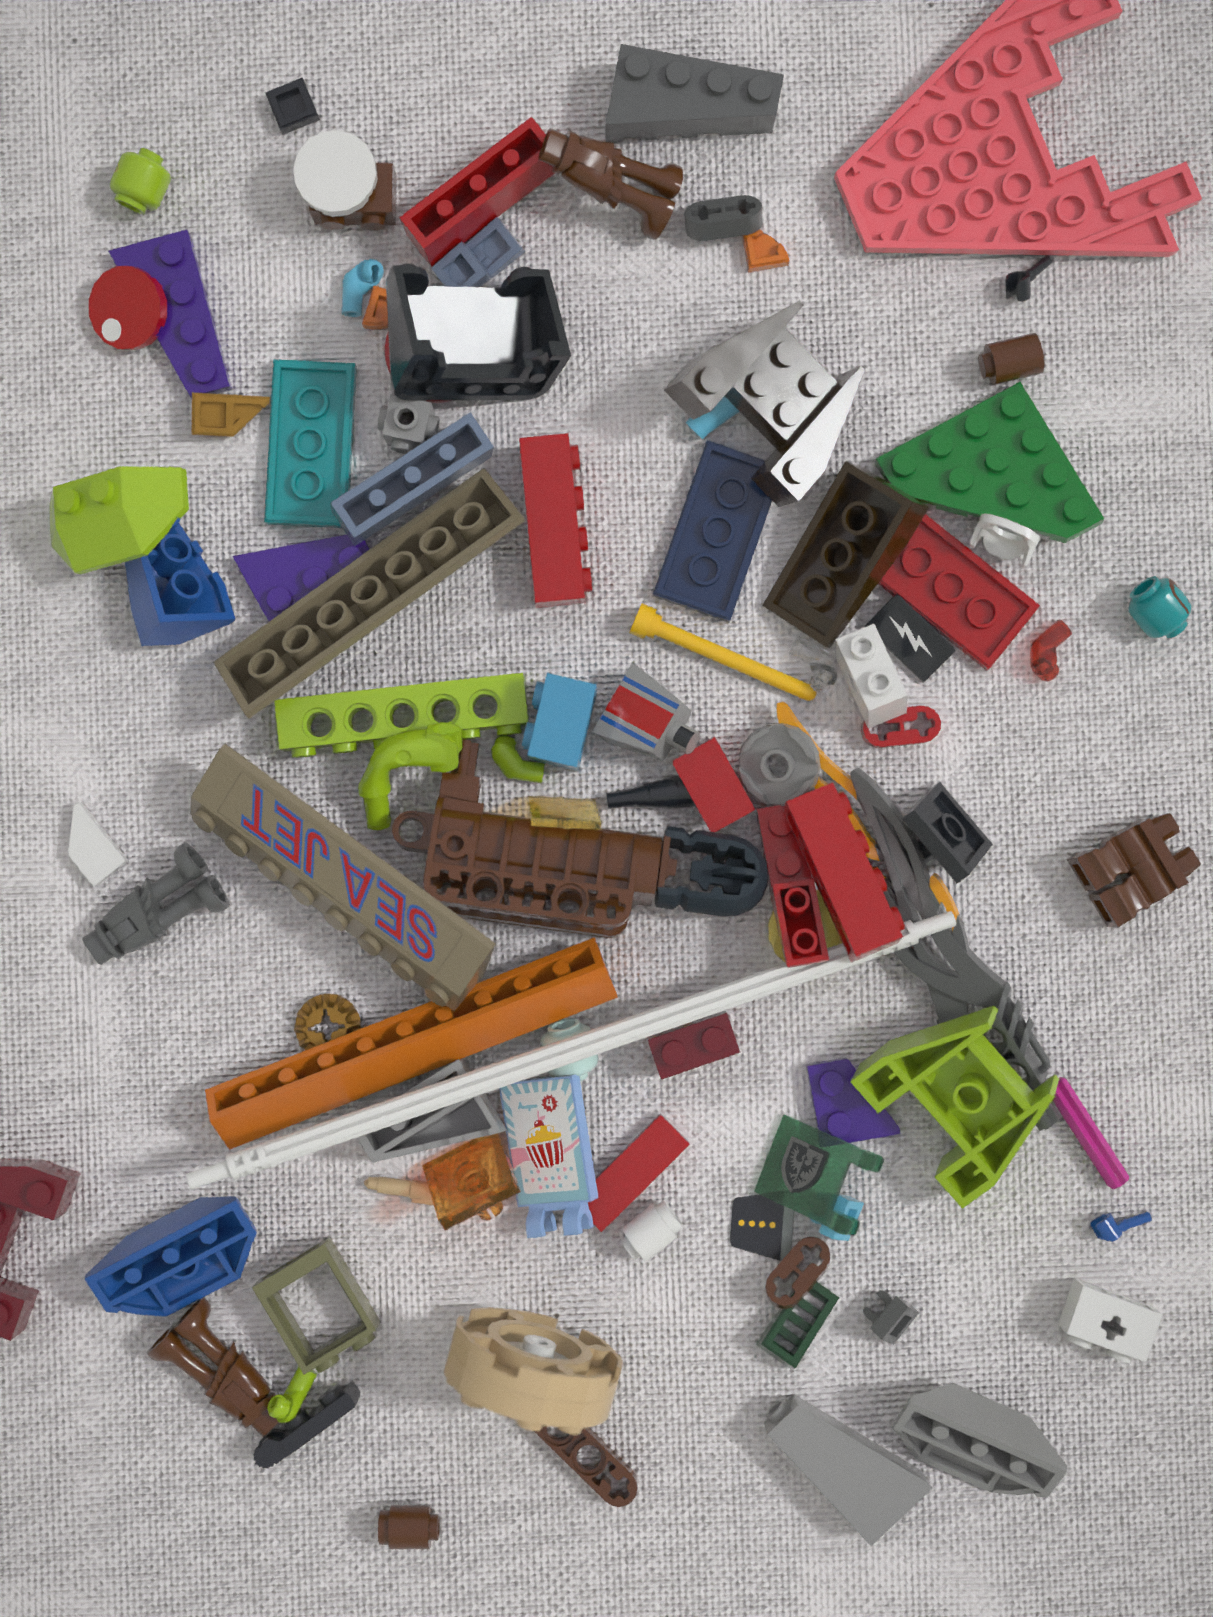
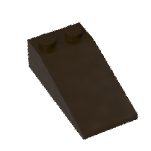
M845 461L762 606L826 648H830L909 543L929 507L864 467Z

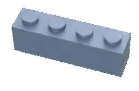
M470 412L330 503L332 513L354 546H356L490 459L494 446Z

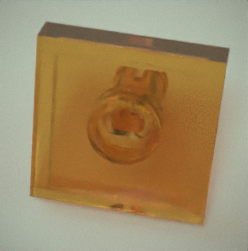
M499 1133L472 1139L422 1165L438 1221L444 1230L477 1214L484 1221L490 1220L492 1218L487 1210L488 1208L491 1209L496 1217L503 1210L502 1201L521 1192L504 1141Z

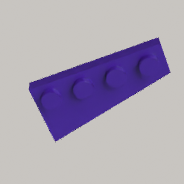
M186 229L109 250L108 252L116 266L141 268L147 271L151 277L156 278L162 285L167 299V320L164 327H160L156 336H158V341L189 396L192 398V392L219 394L233 390L189 231Z

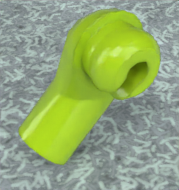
M502 735L495 739L494 746L491 748L492 759L505 777L535 783L543 782L545 763L522 760L516 750V741L511 736Z
M298 1366L283 1396L280 1394L275 1395L269 1401L267 1409L270 1417L276 1418L279 1423L292 1421L304 1402L317 1373L311 1370L304 1375Z

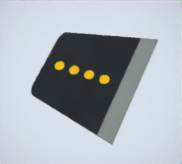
M787 1190L735 1198L732 1205L731 1246L782 1261L792 1248L795 1193Z

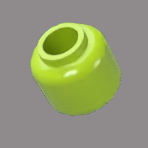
M140 148L139 153H123L109 183L110 189L116 194L114 200L125 208L143 215L146 210L158 209L171 181L170 173L162 166L164 159L145 148Z

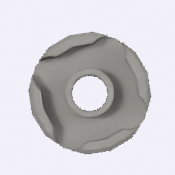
M785 723L763 726L748 736L741 746L739 753V778L747 792L759 802L768 805L785 806L786 801L810 792L817 784L821 769L819 751L811 737L798 727ZM773 754H780L787 760L788 771L784 776L776 775L770 769L769 761Z

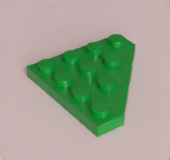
M1021 382L881 455L875 461V465L885 481L922 503L936 506L935 509L964 517L971 515L980 518L981 514L984 513L999 516L1018 523L1035 533L1050 536L1049 539L1067 543L1101 525L1104 521L1103 515Z

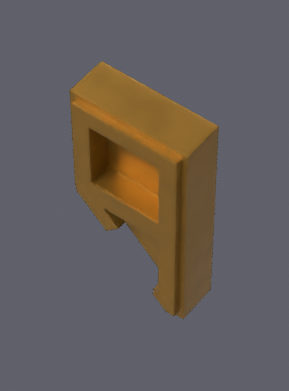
M192 392L191 434L234 437L270 403V397Z

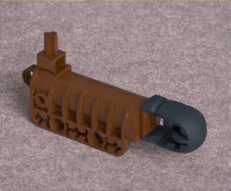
M463 739L462 750L458 754V767L450 771V773H442L440 792L434 814L405 811L396 817L392 825L394 840L401 849L427 854L423 879L425 891L464 919L609 939L616 938L625 931L632 904L651 907L654 899L655 906L658 908L673 910L680 905L686 912L715 916H738L752 910L763 899L768 885L767 863L759 849L748 840L734 835L695 830L689 835L685 828L667 826L662 840L660 836L485 812L484 803H478L481 788L480 777H475L480 744L472 743L471 740ZM412 820L419 822L423 827V834L419 840L407 842L400 837L399 830L405 822ZM669 848L679 849L681 853L690 854L693 851L710 854L701 861L691 862L689 881L698 883L702 891H707L709 885L722 886V888L713 887L711 892L707 893L690 891L688 887L678 886L676 889L664 887L665 880L676 875L677 859H671ZM724 857H728L726 864L719 863L722 862ZM444 886H451V888L446 889L444 895L438 894V892H442ZM466 887L467 899L458 898L459 895L464 896L463 888ZM489 890L496 894L490 901H481L476 898L482 891ZM504 893L513 894L509 896V905H505ZM525 897L533 898L530 907L522 906ZM545 899H551L550 911L542 910L546 907ZM565 902H572L579 907V910L575 913H566L559 906ZM589 905H595L592 913L594 917L587 916ZM607 909L615 910V919L607 918Z

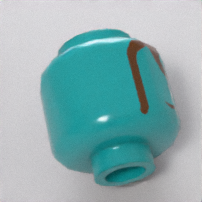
M1156 576L1147 578L1130 593L1131 601L1128 612L1142 631L1150 638H1160L1163 636L1173 638L1187 627L1188 623L1186 620L1191 613V602L1170 578L1158 579Z

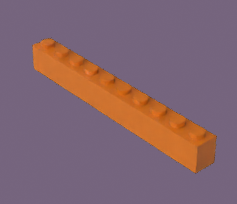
M595 937L477 983L455 1011L446 1005L439 1006L430 1001L205 1090L209 1120L230 1150L455 1062L458 1059L465 1058L618 998L598 944Z

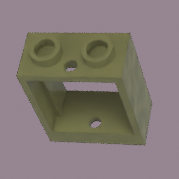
M330 1236L260 1278L252 1287L304 1375L316 1368L318 1373L327 1370L340 1360L337 1354L350 1346L354 1351H357L376 1338L373 1332L377 1330L381 1321ZM327 1262L362 1321L313 1350L278 1291Z

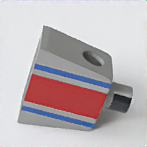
M633 663L630 665L592 731L611 745L660 761L666 759L672 747L690 754L696 748L700 739V732L685 725L691 716V710Z

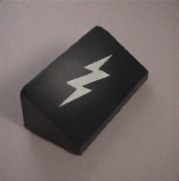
M895 594L864 626L867 627L875 624L884 646L923 683L956 651L948 641L898 594Z

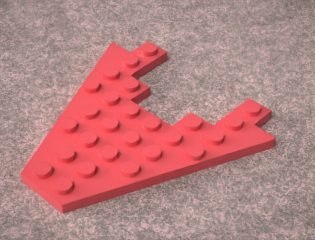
M1005 0L835 172L834 180L865 253L1170 257L1175 255L1179 248L1166 217L1195 206L1202 200L1187 162L1110 192L1095 155L1056 170L1027 101L1028 98L1058 87L1063 80L1049 46L1118 19L1123 12L1119 1Z

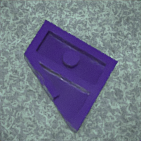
M844 1057L806 1064L819 1141L822 1148L901 1134L899 1126L887 1110L883 1109L877 1113L850 1081L856 1069L848 1058Z

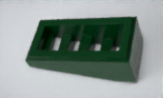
M818 1282L808 1293L823 1303L821 1308L817 1309L805 1299H802L797 1304L798 1307L814 1317L812 1321L808 1323L792 1311L794 1307L789 1309L780 1308L756 1344L790 1369H796L840 1298ZM793 1291L789 1294L790 1298L794 1295ZM786 1320L804 1331L801 1337H798L783 1326ZM777 1334L794 1345L790 1352L774 1341Z

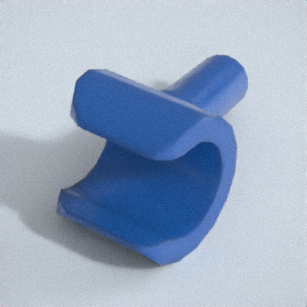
M1145 1212L1116 1222L1111 1213H1105L1090 1222V1226L1099 1239L1113 1242L1122 1236V1232L1151 1222L1152 1217L1149 1212Z

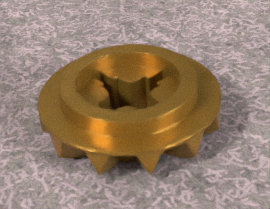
M321 994L309 999L297 1012L294 1031L299 1041V1046L304 1050H308L327 1042L324 1032L311 1030V1027L323 1022L325 1009H327V1016H330L331 1022L338 1023V1025L345 1024V1027L332 1032L329 1041L361 1029L360 1016L354 1005L346 998L336 994Z

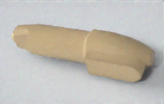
M379 1176L369 1177L364 1181V1185L368 1189L377 1190V1193L409 1197L412 1199L411 1203L439 1205L440 1197H442L443 1189L419 1180L411 1181Z

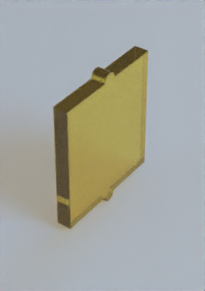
M562 796L527 797L531 826L601 830V819L594 799L565 798Z

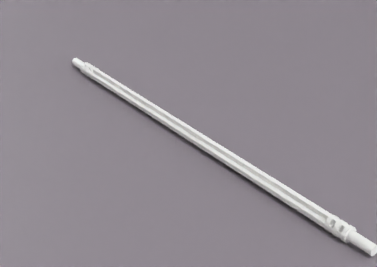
M946 911L915 923L907 920L904 921L905 929L901 931L903 938L898 944L855 962H850L841 943L827 948L829 954L828 962L787 968L786 963L243 1149L226 1155L225 1161L187 1173L188 1185L191 1190L231 1176L233 1180L913 946L919 943L920 938L956 926L955 917L952 911Z

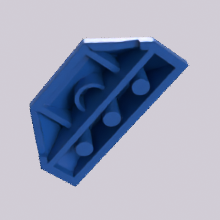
M236 1196L200 1197L127 1235L85 1275L84 1279L106 1312L118 1313L123 1311L136 1315L167 1317L239 1279L257 1234V1229Z

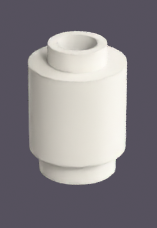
M663 1200L657 1206L652 1203L624 1225L621 1229L625 1236L620 1241L634 1260L641 1256L647 1262L678 1237L677 1232L684 1226L670 1206Z

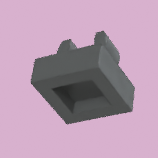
M879 1290L876 1294L885 1302L884 1311L876 1314L870 1308L865 1307L863 1313L869 1320L874 1322L870 1329L879 1338L894 1345L919 1312L907 1301L897 1296L894 1298L889 1293Z

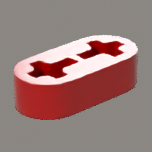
M928 706L907 707L906 714L883 722L885 725L897 724V731L884 734V741L879 740L877 734H870L864 720L861 724L860 732L863 740L875 748L922 744L933 740L938 735L941 729V720L938 713ZM917 713H921L924 720L931 721L932 726L925 730V736H920L917 729L905 730L904 723L917 720Z

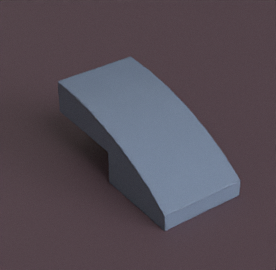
M496 217L469 242L465 244L461 241L431 269L444 286L481 287L526 251L502 220Z

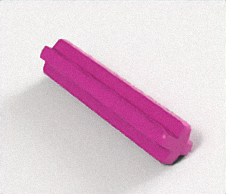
M1059 1077L1052 1101L1107 1186L1111 1189L1121 1187L1129 1180L1128 1173L1067 1079Z

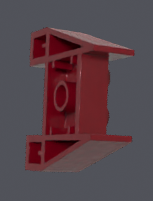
M0 1159V1276L24 1210L53 1221L65 1214L71 1203L81 1175L80 1172L43 1159ZM0 1277L1 1338L11 1341L26 1329L39 1290Z

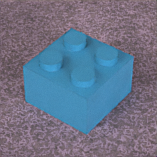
M547 673L545 683L537 681L532 706L538 712L535 724L527 722L522 741V747L528 750L527 756L530 760L574 771L579 770L597 695V684Z

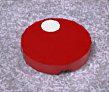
M115 266L103 272L94 283L89 297V317L94 331L104 343L122 350H140L151 345L158 338L156 335L160 327H164L167 320V299L162 285L156 278L151 277L147 271L134 266Z

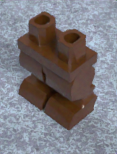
M1170 813L1151 819H1138L1127 827L1104 838L1100 843L1099 849L1082 851L1066 859L1084 890L1094 891L1088 896L1107 927L1119 928L1126 922L1134 919L1138 911L1149 909L1152 904L1189 883L1186 877L1201 865L1196 854L1189 846H1185L1171 854L1164 841L1180 832L1178 824ZM1124 874L1122 883L1106 886L1112 883L1117 875Z

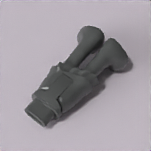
M186 842L179 845L173 854L176 865L155 883L146 877L141 887L136 885L127 897L116 904L102 920L94 924L95 930L82 938L86 948L98 964L102 965L113 957L120 959L127 953L160 941L161 937L167 935V929L171 925L195 910L206 907L216 913L222 912L229 907L227 895L214 875H209L193 889L164 908L160 907V902L167 896L208 872L209 869L206 862L192 846Z

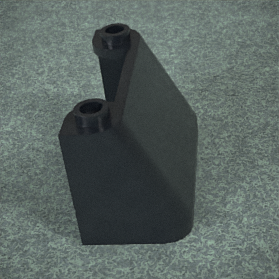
M414 264L392 265L386 278L390 375L393 391L397 398L401 400L534 399L545 394L550 389L570 359L571 352L549 269L516 268L504 280L500 288L428 286L429 278L426 270Z

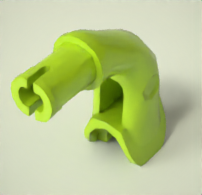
M448 722L429 724L427 729L409 730L389 736L375 748L358 784L359 796L364 799L368 829L384 830L391 825L388 794L391 792L390 770L399 767H430L433 772L444 773L458 767V754L462 750V731L460 726Z

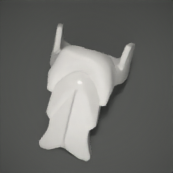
M984 513L981 514L970 541V547L975 548L982 537L984 549L993 556L1013 561L1019 559L1024 554L1021 567L1025 569L1029 564L1040 536L1018 523Z

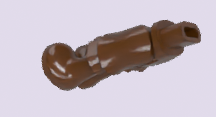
M549 128L538 159L553 166V173L558 175L561 173V176L568 183L591 195L600 204L606 201L612 209H615L618 203H621L641 214V231L646 237L656 240L665 229L675 208V202L671 201V199L679 193L682 186V167L671 163L665 164L662 168L650 166L623 156L621 149L614 148V143L579 136L570 130L566 134H562ZM622 176L651 188L653 194L622 182Z
M203 1297L197 1300L184 1313L176 1325H172L151 1346L147 1355L155 1361H168L179 1367L205 1389L203 1394L211 1398L209 1404L221 1408L225 1413L238 1421L242 1420L241 1423L245 1428L251 1425L264 1437L279 1423L276 1418L270 1417L267 1409L269 1401L276 1394L271 1392L266 1380L250 1363L243 1350L238 1353L234 1342H231L227 1347L211 1331L207 1324V1319L211 1312V1304ZM184 1339L191 1342L217 1366L216 1370L206 1365L185 1344Z

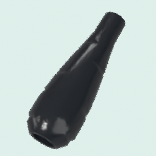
M679 775L624 791L606 793L608 809L620 807L685 808L696 806Z

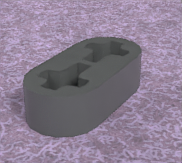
M749 195L699 201L689 205L685 210L686 234L691 239L697 241L749 235L758 231L762 226V203L756 197Z

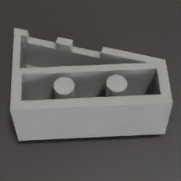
M458 1059L403 1094L472 1070L465 1059ZM484 1093L357 1138L373 1163L508 1130Z

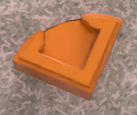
M762 230L742 236L748 273L789 265V257L784 246L773 237L763 233Z
M373 286L362 322L363 328L372 330L388 328L385 288Z

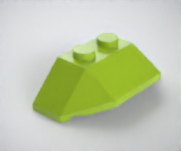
M119 466L54 486L49 505L51 547L75 573L80 575L147 556L166 536L176 519H181L189 510L186 469L181 467Z

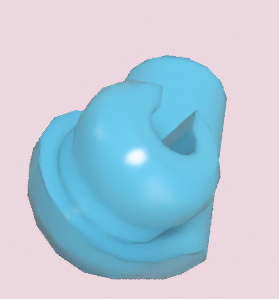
M375 259L364 260L345 274L342 288V315L348 317H359L362 315L363 295L371 290L373 286H376L384 275L383 266L379 261Z

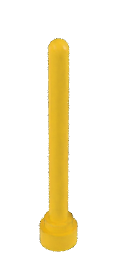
M641 603L629 631L630 634L644 639L645 636L652 639L654 636H658L803 700L811 701L815 699L817 690L814 686L662 621L663 616L656 614L657 609Z

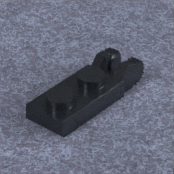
M353 1380L343 1388L339 1384L332 1386L318 1398L320 1405L309 1413L305 1408L298 1411L292 1421L284 1424L287 1428L286 1430L274 1428L268 1432L254 1450L253 1460L256 1462L255 1465L257 1464L263 1469L273 1467L274 1464H278L355 1408L361 1391Z

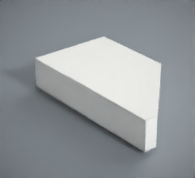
M77 802L73 805L68 856L91 885L98 887L129 862V860L82 802Z

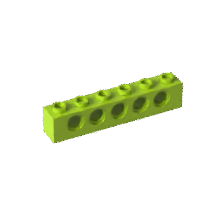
M523 673L277 699L274 701L279 750L291 751L292 758L316 756L317 748L332 747L333 754L358 751L357 744L373 742L375 749L389 736L409 730L427 729L429 724L439 723L435 720L434 710L443 701H449L455 705V717L448 723L460 726L462 740L481 738L480 731L497 729V736L522 733L521 726H526L527 722H530L525 676ZM483 697H491L497 702L496 713L488 719L479 718L475 714V704ZM401 706H410L414 710L415 715L412 724L405 728L397 727L393 721L394 712ZM359 711H370L373 716L371 728L365 732H356L352 724L353 717ZM319 715H328L332 722L331 730L323 737H316L312 731L313 720Z

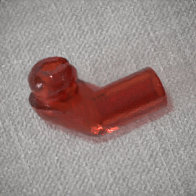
M1060 619L1033 640L1030 646V667L1032 672L1042 681H1051L1058 676L1059 666L1057 665L1056 648L1072 635L1070 628Z

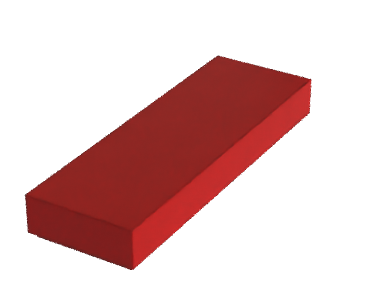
M661 1113L595 1178L598 1198L588 1202V1206L593 1218V1224L601 1232L690 1145L689 1141Z

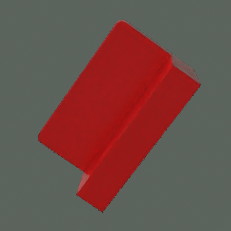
M715 737L696 747L690 754L685 753L673 760V766L710 832H717L756 810Z

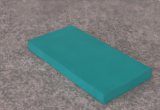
M273 359L264 522L267 525L342 528L332 513L330 503L350 490L357 375L355 363Z

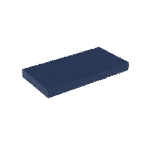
M709 440L706 441L652 596L730 623L772 504V500L751 479L766 460Z

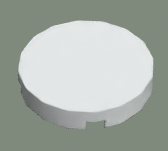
M341 130L322 131L309 138L297 152L293 165L294 182L304 202L311 208L313 207L315 210L321 211L322 214L332 217L350 215L363 208L369 201V196L372 194L378 181L376 162L367 144L355 134Z

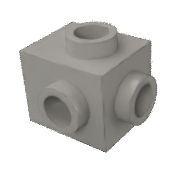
M390 394L388 406H381L378 417V430L383 431L382 436L387 445L391 446V450L406 454L438 433L440 417L435 416L436 413L431 402L426 400H401L395 395ZM402 415L414 418L412 423L408 425L401 424Z

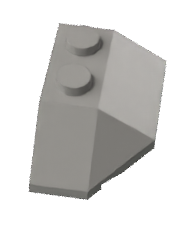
M955 1383L911 1396L893 1422V1430L897 1435H900L904 1445L915 1459L991 1493L1013 1495L1034 1493L1036 1497L1048 1498L1067 1473L1066 1463L1031 1417Z

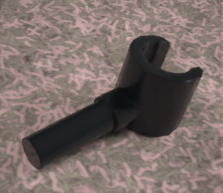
M1046 255L1025 272L1009 273L1005 280L1006 298L1017 295V301L1019 302L1030 299V282L1052 264V258Z

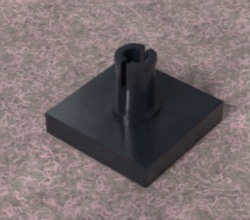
M940 781L930 788L902 819L918 837L917 841L923 851L926 863L935 858L957 884L970 875L993 845Z

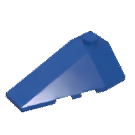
M180 518L176 519L166 536L147 556L125 562L130 607L141 646L180 645L232 624L236 620L224 581L218 572H211L201 557L203 549L197 540L193 542L190 540L179 523Z

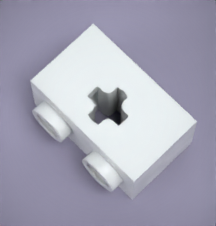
M875 624L835 639L836 660L867 727L871 728L906 714L908 694Z
M1073 1278L1057 1325L1068 1334L1067 1340L1086 1349H1091L1093 1344L1107 1348L1106 1354L1110 1357L1130 1364L1132 1358L1147 1362L1163 1314L1152 1305ZM1112 1318L1115 1320L1114 1327H1101L1103 1320L1111 1321Z

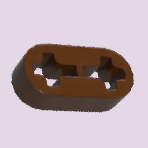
M811 1236L803 1238L770 1273L766 1280L765 1289L767 1298L772 1305L781 1309L793 1308L827 1271L830 1265L831 1254L829 1247L823 1240ZM806 1248L812 1252L815 1248H818L821 1251L819 1260L822 1263L819 1266L811 1263L803 1272L798 1268L804 1262L802 1251ZM794 1273L798 1277L792 1284L794 1295L791 1298L785 1294L780 1298L776 1297L777 1287L774 1284L775 1281L779 1279L784 1283Z

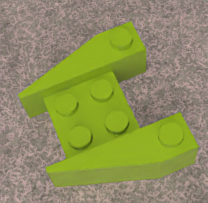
M995 1006L888 1041L859 1064L850 1081L877 1113L910 1090L958 1145L942 1156L934 1177L962 1209L995 1186L1054 1099L1059 1078L1054 1074L1032 1091L985 1038L983 1034L992 1028L998 1013V1009Z

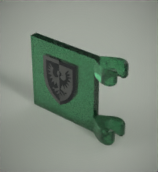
M784 1114L754 1192L809 1217L837 1233L855 1236L860 1226L859 1220L834 1210L836 1201L851 1163L867 1171L880 1172L884 1158Z

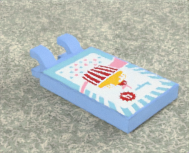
M575 1074L559 1077L530 1078L499 1088L505 1127L508 1130L506 1135L518 1207L529 1206V1212L526 1217L527 1238L543 1237L546 1235V1232L557 1230L555 1216L552 1212L556 1210H565L562 1219L564 1236L579 1235L583 1233L582 1229L593 1228V1218L588 1202L598 1198L580 1077Z

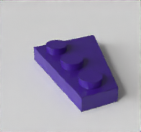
M346 534L232 557L267 620L271 621L362 556L370 548L365 540L354 546Z

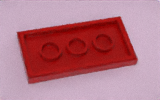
M926 514L909 543L878 583L892 596L895 594L901 596L937 632L986 671L992 667L1040 607L1037 602Z

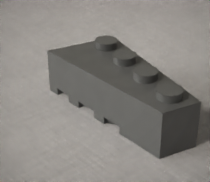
M621 44L605 124V142H620V139L623 138L657 140L658 136L681 135L682 138H694L698 134L719 133V136L772 133L784 74Z

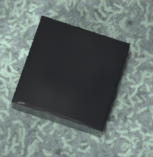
M303 77L265 92L282 135L320 120Z

